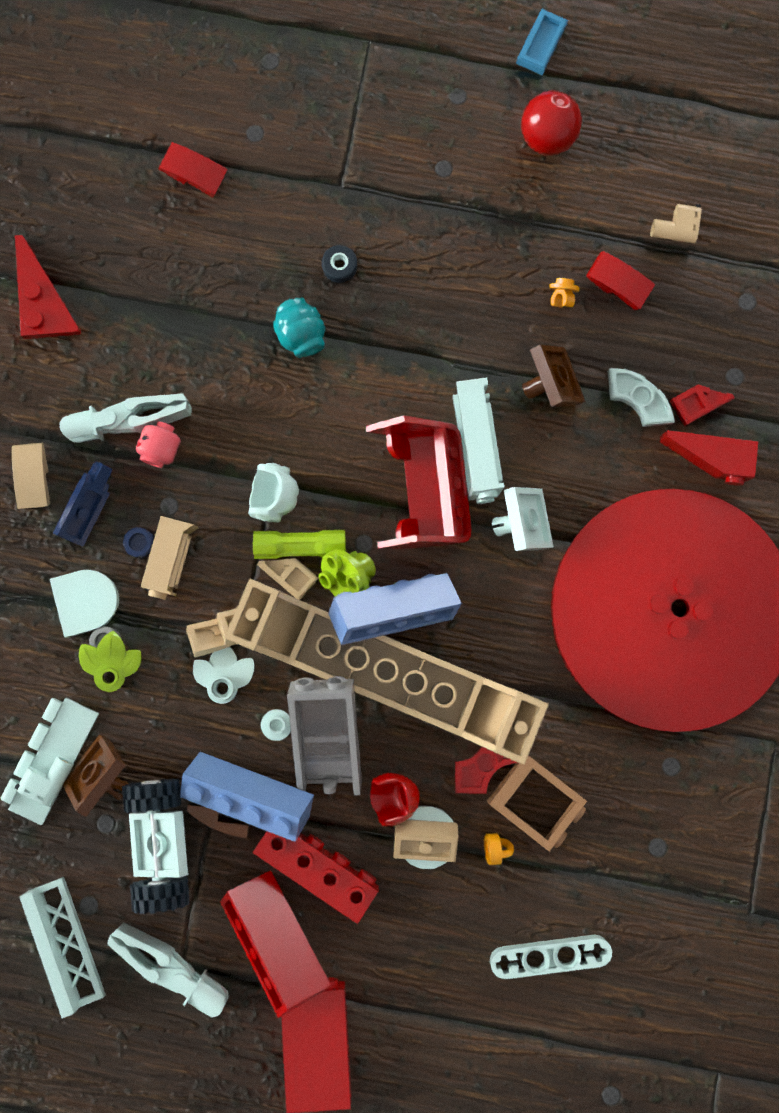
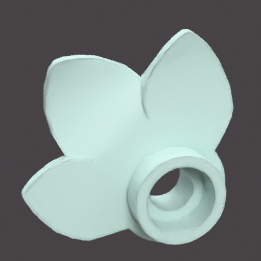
M227 647L213 652L209 661L194 660L193 675L197 683L207 688L208 696L212 701L225 704L235 698L238 688L247 685L252 679L255 666L254 660L252 658H244L237 661V656L233 649ZM222 682L228 686V691L225 694H220L217 689L218 685Z

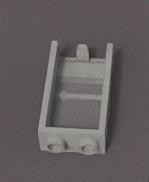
M335 676L327 680L300 678L296 681H291L287 699L297 788L305 791L307 784L324 783V793L333 794L336 792L337 783L353 782L354 795H360L362 772L354 679Z

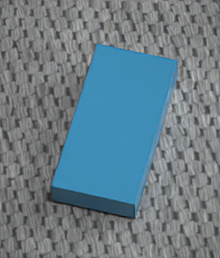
M541 9L517 58L516 64L543 75L568 20Z

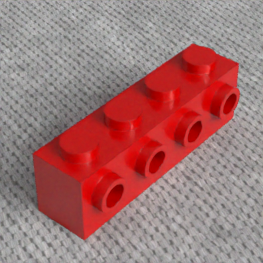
M267 831L253 851V854L358 924L379 892V885L375 883L377 879L364 869L358 872L349 866L351 861L341 853L335 852L333 855L324 849L325 843L312 834L306 837L300 833L294 842Z

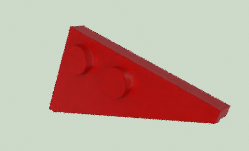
M15 235L21 337L24 339L81 335V329L74 321L64 301L57 293L55 286L37 260L32 248L23 235Z

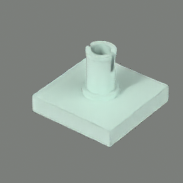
M522 487L505 489L504 495L508 515L493 519L492 525H504L493 528L495 534L503 536L504 534L512 533L515 551L553 548L543 490Z

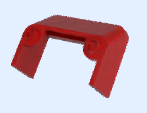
M401 416L366 426V432L386 435L388 452L395 459L404 460L410 518L402 519L398 522L395 532L396 539L378 542V548L413 549L467 542L471 537V520L462 438L459 429L452 423L410 416Z

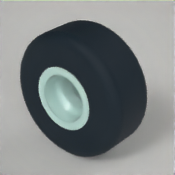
M344 245L330 247L322 258L323 272L333 282L343 283L349 281L357 271V257L355 253ZM338 260L344 261L345 265L341 268H337L335 266V262Z

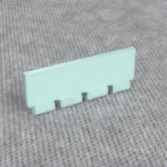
M67 697L63 702L51 698L42 718L51 722L52 725L50 727L43 723L38 724L28 743L30 748L38 752L34 754L25 750L13 774L22 778L29 766L48 774L58 756L74 764L99 713ZM11 778L0 799L11 804L8 810L43 825L52 806H44L17 792L14 787L20 781Z

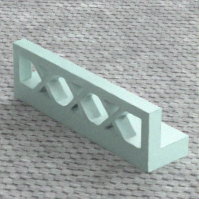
M62 877L19 896L61 1017L70 1016L81 1006L104 998L106 994L65 878ZM58 887L62 897L58 909L47 904L43 892ZM59 917L71 923L72 931L69 938L57 933L55 925ZM69 947L81 951L83 960L79 968L67 962L66 954ZM80 976L92 982L95 993L80 998L76 987Z

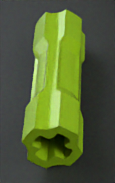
M322 530L314 533H281L278 531H254L253 533L254 559H278L285 556H319L323 558L325 554L334 549L346 552L345 530Z

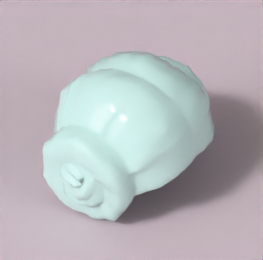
M276 463L259 464L257 466V473L252 483V492L249 499L250 508L248 514L250 517L264 522L278 523L281 521L282 515L291 512L295 508L299 488L297 481L290 476V469L288 467L280 466Z

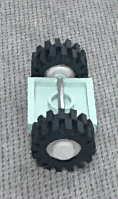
M179 779L150 780L122 786L124 812L130 813L129 822L134 877H152L148 878V880H140L130 884L132 912L140 914L150 912L152 914L159 911L176 910L177 908L189 905L183 811H160V809H169L181 805Z

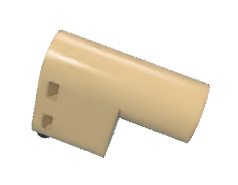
M677 204L673 222L654 219L650 236L695 244L699 233L701 205Z

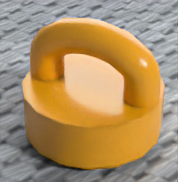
M498 833L485 834L484 852L489 865L502 864V858H508L513 855L515 850L511 841L499 838ZM501 846L506 847L507 850H502Z

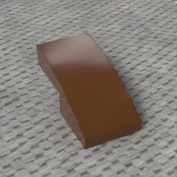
M194 802L188 805V813L217 831L242 838H247L251 834L252 825L237 819L223 818L222 813Z

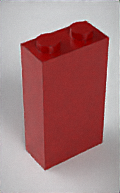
M328 977L331 986L282 1016L286 1113L351 1109L352 1095L345 981L338 982L337 978Z

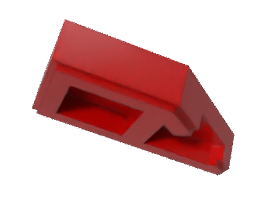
M696 385L674 397L670 402L683 425L687 426L732 401L735 397L730 393L725 394L711 390L709 387Z

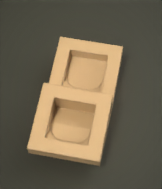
M44 443L13 445L12 470L17 509L49 506L51 503L46 480L48 466Z
M236 609L217 613V618L187 625L186 632L194 657L210 654L237 644L224 638Z

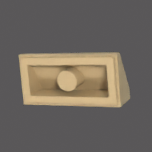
M407 820L395 825L393 858L456 862L458 844L457 823Z

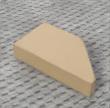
M296 558L259 561L257 563L263 571L299 600L319 580L314 573Z

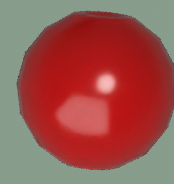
M549 90L535 96L524 109L521 121L522 134L529 147L537 153L554 156L567 151L579 138L583 119L578 103L567 93L556 90Z

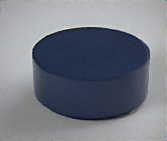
M132 528L124 536V549L135 558H145L150 555L154 536L144 528Z

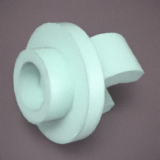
M280 709L267 712L261 721L263 734L268 739L274 741L286 738L291 732L289 715Z

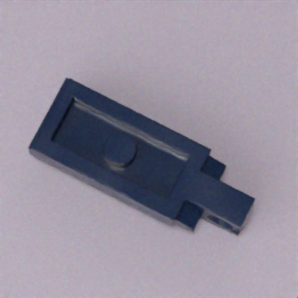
M94 462L88 474L84 473L79 480L53 534L81 547L84 546L110 494L107 492L109 484L106 482L113 469L100 462Z

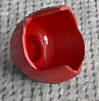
M385 773L372 779L370 800L381 826L398 825L407 821L417 810L420 801L419 789L408 777L397 773Z

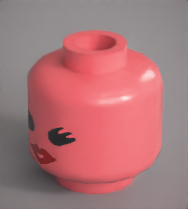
M157 421L156 426H145L136 445V452L141 455L139 460L157 468H163V465L171 464L181 442L180 438L173 433L175 428L161 421Z

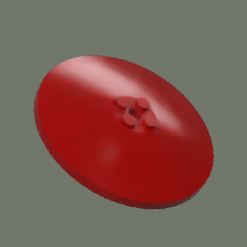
M658 489L635 494L612 504L598 513L577 533L563 555L555 576L551 600L552 626L559 653L568 671L582 690L599 706L620 719L641 727L670 732L706 729L736 717L758 701L779 675V550L766 532L747 514L726 501L705 493L683 489ZM677 599L682 600L687 607L686 613L682 617L675 616L671 609L672 603Z

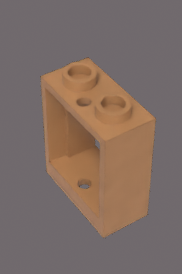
M529 755L525 764L517 762L513 765L487 800L490 806L549 852L553 846L558 848L567 836L565 830L572 821L577 823L586 811L584 805L587 802ZM532 769L573 800L546 837L505 806Z

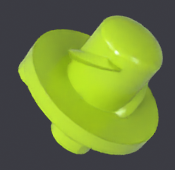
M334 549L322 558V572L318 578L321 585L325 589H329L336 597L343 592L355 593L368 589L369 583L371 584V578L375 576L376 567L373 560L365 553L353 551L349 554L343 550Z

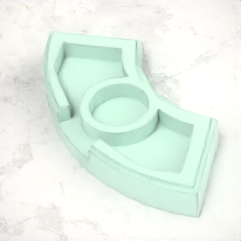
M613 368L607 371L610 400L622 401L631 406L639 415L642 427L672 425L675 423L667 398L660 389L658 390L644 376L626 369Z

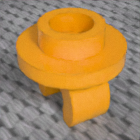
M557 278L556 283L550 284L549 289L555 291L551 296V306L562 308V306H574L575 295L573 292H579L580 287L574 285L573 279Z

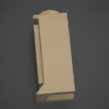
M163 516L160 517L141 583L142 588L149 589V596L166 600L167 594L176 596V593H173V589L178 588L192 538L189 534L199 529L194 524Z

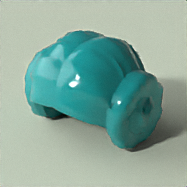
M303 297L289 299L280 304L276 311L273 328L281 345L286 350L292 351L298 358L317 354L324 349L325 341L323 337L326 328L323 320L320 319L321 316L316 307L307 304Z

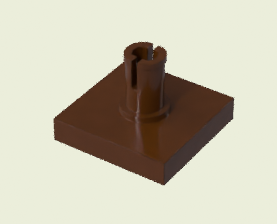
M540 344L530 349L539 376L522 384L523 391L528 399H533L546 392L551 407H576L586 402L565 347Z
M99 734L71 770L63 784L75 811L85 817L105 792L120 800L123 794L119 791H122V786L129 784L127 781L117 777L126 765L110 739Z

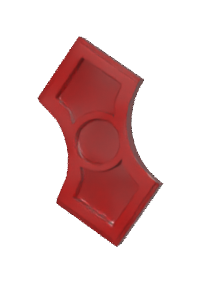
M481 746L477 753L470 758L455 761V793L486 794L492 775L501 767L517 762Z

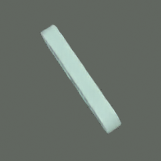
M586 935L501 946L492 952L490 965L493 973L501 979L602 967L609 963L612 957V949L605 938L600 935ZM596 943L604 949V951L599 953V958H595L592 953H584L585 960L581 961L578 945H582L584 951L593 950ZM565 946L571 947L574 950V958L568 963L560 962L557 957L559 950ZM534 950L542 952L544 956L542 964L537 967L528 965L526 961L528 954ZM521 952L520 959L524 968L519 969L517 962L509 963L506 970H502L500 965H496L497 962L501 961V956L506 955L510 961L518 960L516 953Z

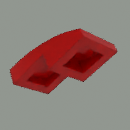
M174 142L171 143L158 168L185 185L187 182L212 198L228 170L209 158Z
M604 251L600 252L586 275L589 280L606 294L614 293L633 310L641 309L655 286L652 281L640 272Z

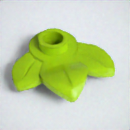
M110 631L102 638L97 648L88 644H82L79 649V661L82 669L94 676V682L99 689L105 692H113L124 684L125 677L134 674L141 664V651H126L121 637L115 631ZM112 672L115 680L113 682L105 681L104 673Z

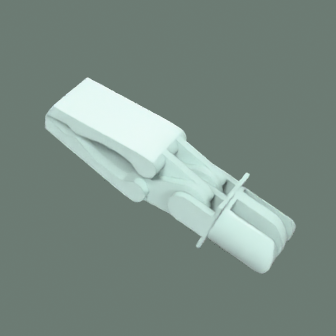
M183 393L133 397L107 407L100 412L89 406L88 411L65 416L60 421V430L65 437L74 443L95 439L104 441L103 434L141 433L147 425L156 426L157 421L168 424L191 416L192 407ZM163 408L158 413L139 417L144 411Z
M122 923L110 935L107 944L149 982L159 984L185 996L186 1000L183 1006L186 1003H190L210 1017H216L222 1012L229 997L228 991L205 974L207 969L204 970L202 975L198 974L175 951V948L126 923ZM138 948L150 953L156 958V961L146 957Z

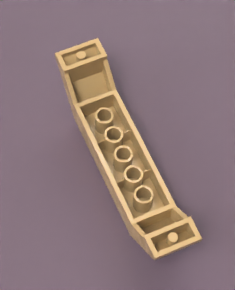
M252 579L248 581L224 637L234 643L293 665L326 680L335 676L354 679V692L461 736L521 764L526 762L549 705L384 635L341 645L328 612Z

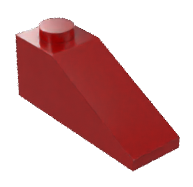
M667 430L660 436V443L714 478L724 479L725 484L741 486L744 485V482L755 478L758 441Z

